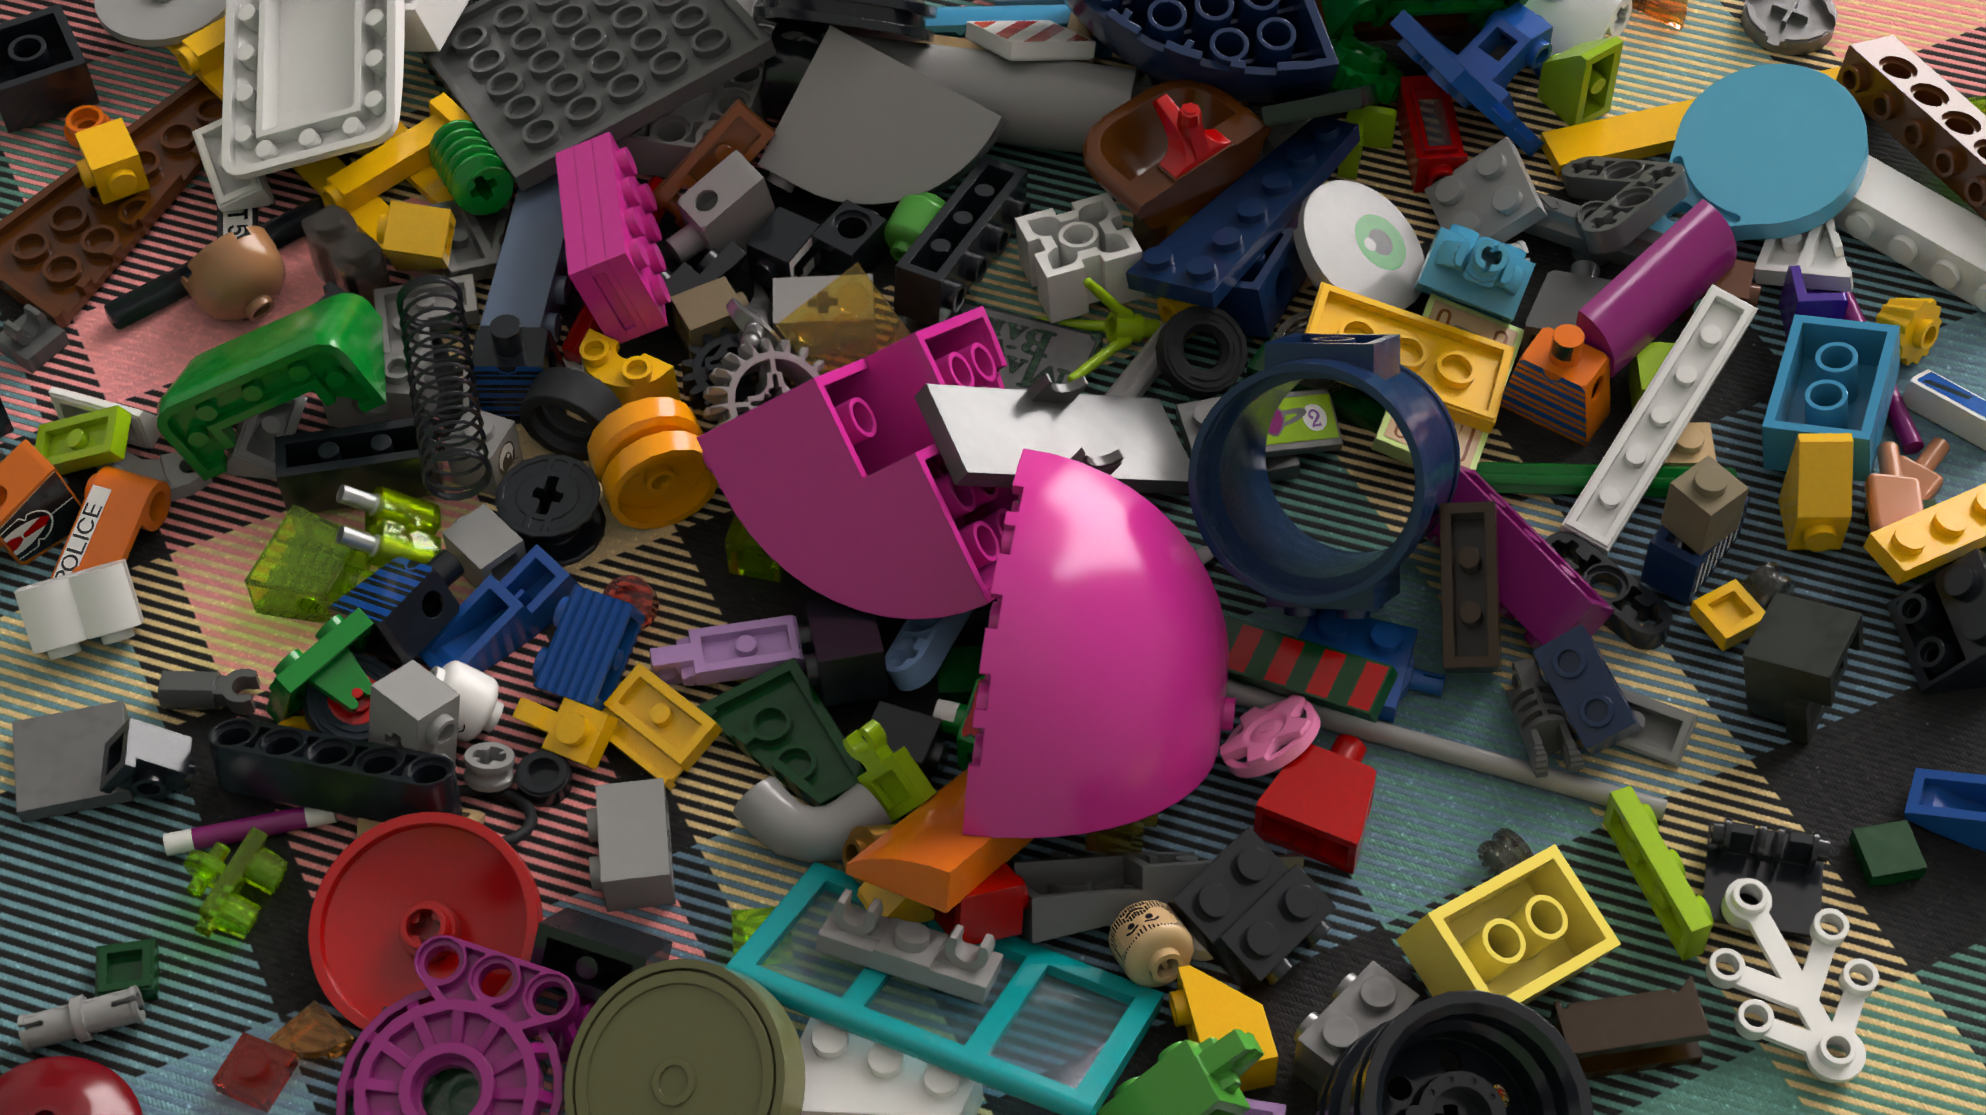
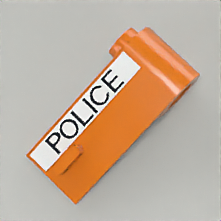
M105 466L93 474L87 481L84 491L85 499L51 578L121 559H126L127 561L139 530L144 529L153 532L158 530L164 523L171 505V488L169 484L111 466Z

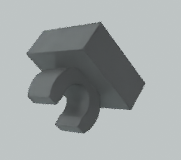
M27 304L23 307L25 313L17 320L12 322L8 319L4 322L3 331L0 332V352L33 374L69 345L70 342L64 329L47 319L45 314Z

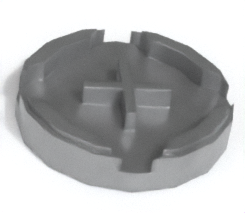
M1745 0L1741 22L1744 32L1755 44L1775 53L1803 55L1823 48L1832 39L1838 14L1832 0Z

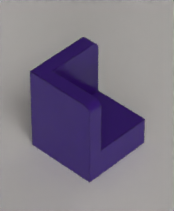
M1800 265L1789 266L1778 303L1786 340L1794 314L1844 320L1849 303L1847 294L1843 292L1833 293L1832 290H1806Z

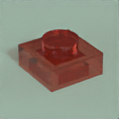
M243 1032L212 1079V1083L217 1092L268 1113L299 1063L294 1052Z

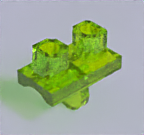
M252 826L228 865L223 862L230 853V849L220 842L215 843L209 854L199 850H193L188 854L183 865L193 878L188 884L186 891L196 898H201L208 886L212 888L199 909L198 913L201 918L195 926L194 930L210 938L217 928L241 939L247 937L259 917L262 907L239 895V891L247 882L272 896L283 880L289 865L288 862L265 847L268 834Z

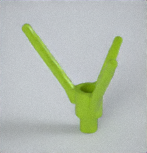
M1085 278L1083 285L1112 311L1108 314L1106 321L1070 318L1052 324L1074 330L1105 332L1107 340L1111 343L1079 366L1067 377V381L1071 382L1088 375L1118 351L1131 346L1132 343H1140L1143 338L1150 339L1161 326L1158 319H1144L1141 313H1133L1131 309L1120 304L1091 278ZM1024 316L1026 318L1051 324L1048 317Z

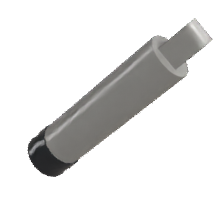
M778 23L774 27L770 38L777 54L764 61L762 76L763 107L768 116L783 117L828 29ZM848 34L1002 116L1007 120V123L995 142L1000 144L1082 154L1081 148L1087 132L1095 123L1146 89L1161 83V80L1145 72L1142 81H1140L1138 69L1065 60L1009 61L991 51Z

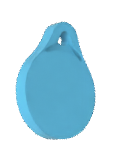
M1793 64L1758 65L1739 70L1721 78L1703 91L1687 109L1679 125L1669 159L1670 163L1684 166L1689 194L1652 224L1649 229L1665 233L1676 223L1669 220L1673 214L1688 212L1702 199L1710 203L1724 217L1733 232L1735 241L1786 238L1821 226L1848 205L1859 190L1866 174L1869 155L1866 122L1860 106L1850 92L1839 82L1824 73L1804 66Z

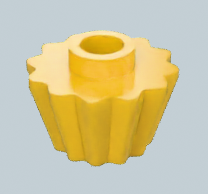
M1890 298L1886 304L1882 305L1881 311L1876 315V323L1900 326L1901 363L1907 366L1911 363L1918 364L1922 356L1928 355L1930 348L1938 337L1939 327L1942 323L1939 317L1941 307L1936 305V300L1932 298Z

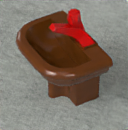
M1189 79L1170 80L1146 89L1103 116L1088 130L1081 150L1085 169L1096 183L1133 214V235L1144 253L1147 249L1159 245L1247 172L1258 159L1263 142L1271 133V126L1267 127V124L1264 125V121L1228 92L1215 85Z

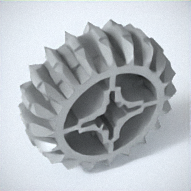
M762 338L760 340L758 351L749 342L743 343L738 348V356L730 352L727 353L721 360L723 368H715L709 375L710 380L715 386L707 387L703 392V398L714 405L707 407L703 411V418L708 421H717L718 424L712 428L714 429L756 408L768 399L771 400L791 390L785 384L783 376L791 380L796 386L820 376L818 373L825 366L824 360H817L812 365L805 360L809 354L808 347H801L795 355L791 354L789 339L781 340L775 351L769 338ZM758 372L759 382L755 385V396H748L743 402L735 403L736 388L740 379L750 373Z

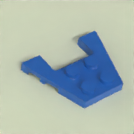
M1404 9L1390 23L1402 36L1397 45L1464 109L1472 103L1530 157L1544 144L1515 114L1471 74L1427 28L1417 22Z

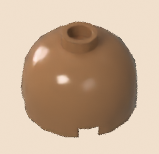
M248 226L246 228L251 235L237 239L233 232L222 235L205 246L188 263L187 267L192 272V275L189 279L182 276L181 283L194 302L206 314L225 321H240L247 318L255 321L263 318L273 310L275 306L274 300L281 292L286 273L284 261L275 243L263 227Z

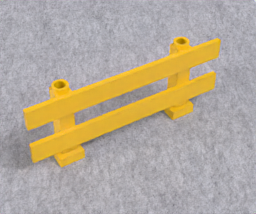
M225 16L181 40L182 43L165 46L176 56L179 65L188 75L195 74L222 101ZM444 92L429 101L430 117L410 129L399 121L395 133L383 145L348 166L337 156L293 167L320 194L324 204L332 213H340L383 255H385L382 249L383 244L377 243L376 239L377 226L381 213L388 214L389 205L378 195L406 179L432 204L454 200L431 164L429 145L435 132L444 124L454 120L471 121V119Z

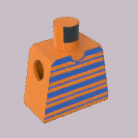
M1563 324L1555 329L1550 327L1542 328L1520 357L1505 388L1500 406L1586 447L1610 414V359L1604 352L1585 344L1584 332L1575 325Z

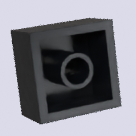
M60 4L0 23V114L8 133L66 115L74 108L82 105H96L100 103L87 63Z

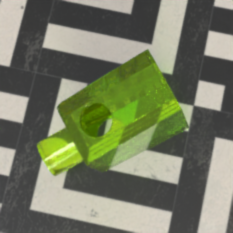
M292 505L244 580L255 612L276 617L327 623L333 618L327 608L375 573L370 571L371 565L367 553L336 543V535L341 526L302 507Z

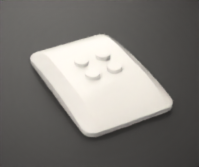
M226 0L221 163L226 173L237 180H247L373 147L386 142L393 136L398 128L402 100L405 0Z

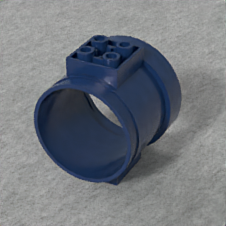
M1293 333L1266 342L1265 370L1259 371L1233 386L1217 401L1204 419L1196 435L1189 462L1188 487L1191 508L1201 536L1215 558L1240 582L1260 594L1266 595V606L1284 607V615L1295 617L1316 615L1317 609H1337V617L1368 618L1370 617V611L1383 608L1386 602L1400 593V565L1413 553L1419 542L1440 522L1439 503L1452 502L1460 474V446L1453 420L1439 395L1419 375L1400 364V334ZM1303 379L1334 380L1365 392L1386 409L1406 440L1415 471L1414 499L1408 520L1390 548L1373 552H1351L1324 545L1301 531L1279 505L1268 479L1265 456L1269 427L1277 408L1291 389Z

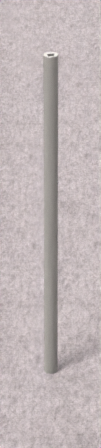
M1228 680L1226 697L1236 698V705L1251 709L1253 707L1262 709L1290 697ZM1311 703L1320 717V728L1352 735L1370 742L1599 805L1607 806L1610 792L1623 788L1549 767L1547 776L1536 778L1530 762L1378 720L1374 723ZM1303 714L1300 716L1301 718H1307V716ZM1635 791L1640 802L1648 804L1653 810L1656 819L1662 822L1668 800Z

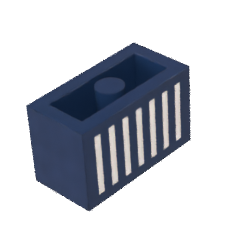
M1747 496L1738 529L1701 556L1662 525L1649 542L1640 581L1687 606L1738 539L1750 497Z

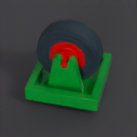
M359 607L345 619L340 614L331 618L316 633L315 638L318 642L305 653H302L299 649L293 650L274 668L273 672L277 676L268 688L271 693L266 712L277 723L294 716L303 708L305 721L312 731L369 741L371 685L393 671L376 657L363 654L374 623Z

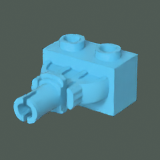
M1451 224L1450 229L1440 227L1434 236L1414 289L1428 295L1431 293L1505 323L1509 324L1512 322L1536 264L1525 260L1527 253L1522 249L1489 237H1479V233L1457 224Z

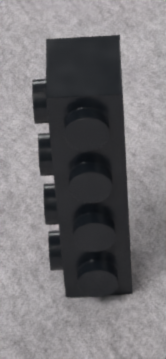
M985 156L981 158L895 265L894 313L932 326L945 321L952 311H959L964 302L966 292L973 283L978 284L982 281L988 264L995 255L1000 256L1004 252L1010 235L1016 229L1015 218L1030 213L1031 202L1026 199L1027 170Z

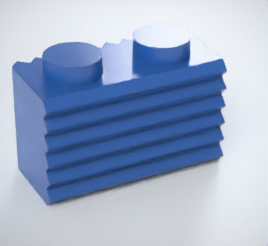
M574 585L570 597H563L555 609L553 624L557 629L549 648L543 647L536 656L533 665V676L536 680L533 686L546 696L563 701L564 697L602 711L605 708L603 703L621 682V675L625 672V665L629 662V655L633 652V645L637 642V635L641 632V625L645 622V615L629 602Z

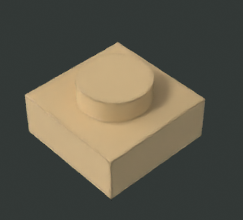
M1689 422L1663 466L1693 467L1708 455L1717 462L1710 422Z

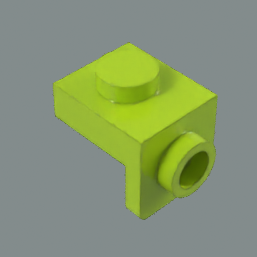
M1370 105L1348 111L1346 122L1359 124L1360 142L1338 166L1337 177L1357 179L1363 146L1381 149L1392 148L1397 117L1395 109Z

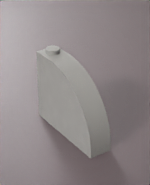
M830 25L758 165L770 171L766 179L767 181L790 193L793 192L795 186H798L817 196L838 203H843L847 199L861 207L881 208L897 206L904 196L911 194L920 195L922 192H929L935 195L968 174L992 148L1005 127L1007 120Z

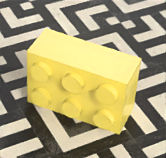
M1556 844L1429 912L1396 939L1432 997L1450 991L1480 990L1507 996L1523 1005L1528 1004L1585 971L1621 945Z

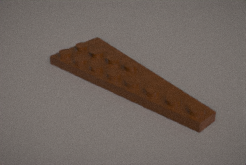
M196 76L127 127L139 153L150 189L103 205L95 186L89 189L85 188L78 168L75 165L0 220V289L23 306L30 304L45 314L47 319L62 329L65 328L203 168L192 131L221 119L223 101Z

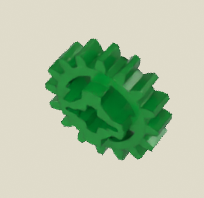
M1342 35L1340 40L1330 39L1339 66L1331 86L1326 90L1328 93L1375 84L1378 101L1374 105H1378L1380 101L1387 105H1390L1392 100L1396 101L1401 77H1404V72L1396 69L1398 64L1385 60L1387 54L1380 47L1366 44L1351 35Z

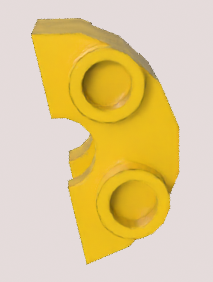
M589 328L579 347L584 373L600 380L610 388L622 406L647 397H670L681 401L674 366L646 353L628 359L622 358L618 355L620 349L619 341Z

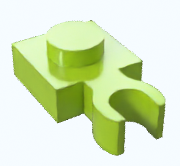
M870 720L859 731L857 729L843 739L846 751L855 760L861 762L866 769L864 773L857 777L858 781L879 801L887 812L891 823L920 806L937 793L905 746L893 753L887 743V736L883 727L876 720Z

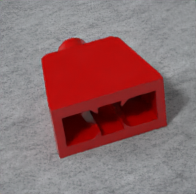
M1348 734L1338 735L1330 751L1310 744L1301 755L1283 767L1259 798L1255 808L1253 831L1263 840L1353 875L1373 802L1377 771L1373 767L1362 763L1367 752L1365 744L1360 739Z

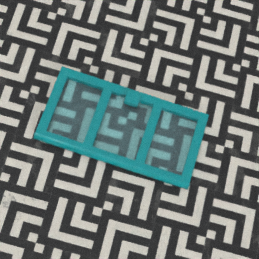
M816 861L725 967L754 979L765 987L783 1007L1059 1115L1097 1114L1159 1014L1164 996L1163 992L1137 985L1129 979L1015 936L995 940L993 951L1004 954L1001 971L984 1004L815 951L817 934L845 889L852 891L851 905L866 910L857 897L858 888L862 885L861 883L855 881L852 876L845 874V872ZM935 919L921 923L927 928L945 933Z

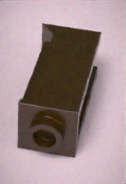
M1692 975L1679 992L1666 989L1570 1003L1563 1009L1560 1001H1555L1549 1023L1559 1031L1577 1056L1586 1079L1699 1063L1702 1061L1703 1055L1698 1041L1709 1040L1711 1035Z

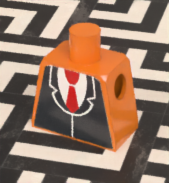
M25 439L0 463V549L3 548L19 565H27L68 538L82 504L57 469Z

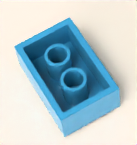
M1794 314L1762 424L1764 469L1787 472L1798 434L1852 433L1854 441L1853 480L1866 481L1867 477L1873 473L1877 457V447L1881 442L1900 369V326Z

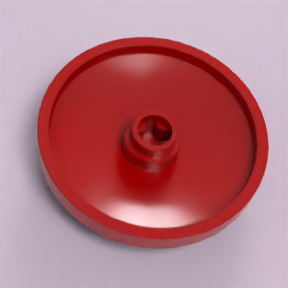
M419 812L385 821L363 833L340 853L323 877L316 892L309 919L308 942L311 963L317 981L331 1004L351 1023L364 1030L384 1009L411 993L427 988L415 972L414 959L416 951L421 944L431 937L438 935L453 936L530 962L539 922L543 921L539 890L533 875L521 856L500 835L475 820L452 813ZM443 951L436 954L429 962V975L437 979L447 978L452 975L458 968V955L451 951ZM506 969L491 971L483 980L482 992L490 997L502 996L512 986V973Z

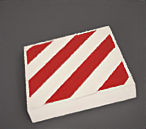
M1050 20L967 21L965 38L968 41L1009 61L1091 60L1095 55L1096 41Z

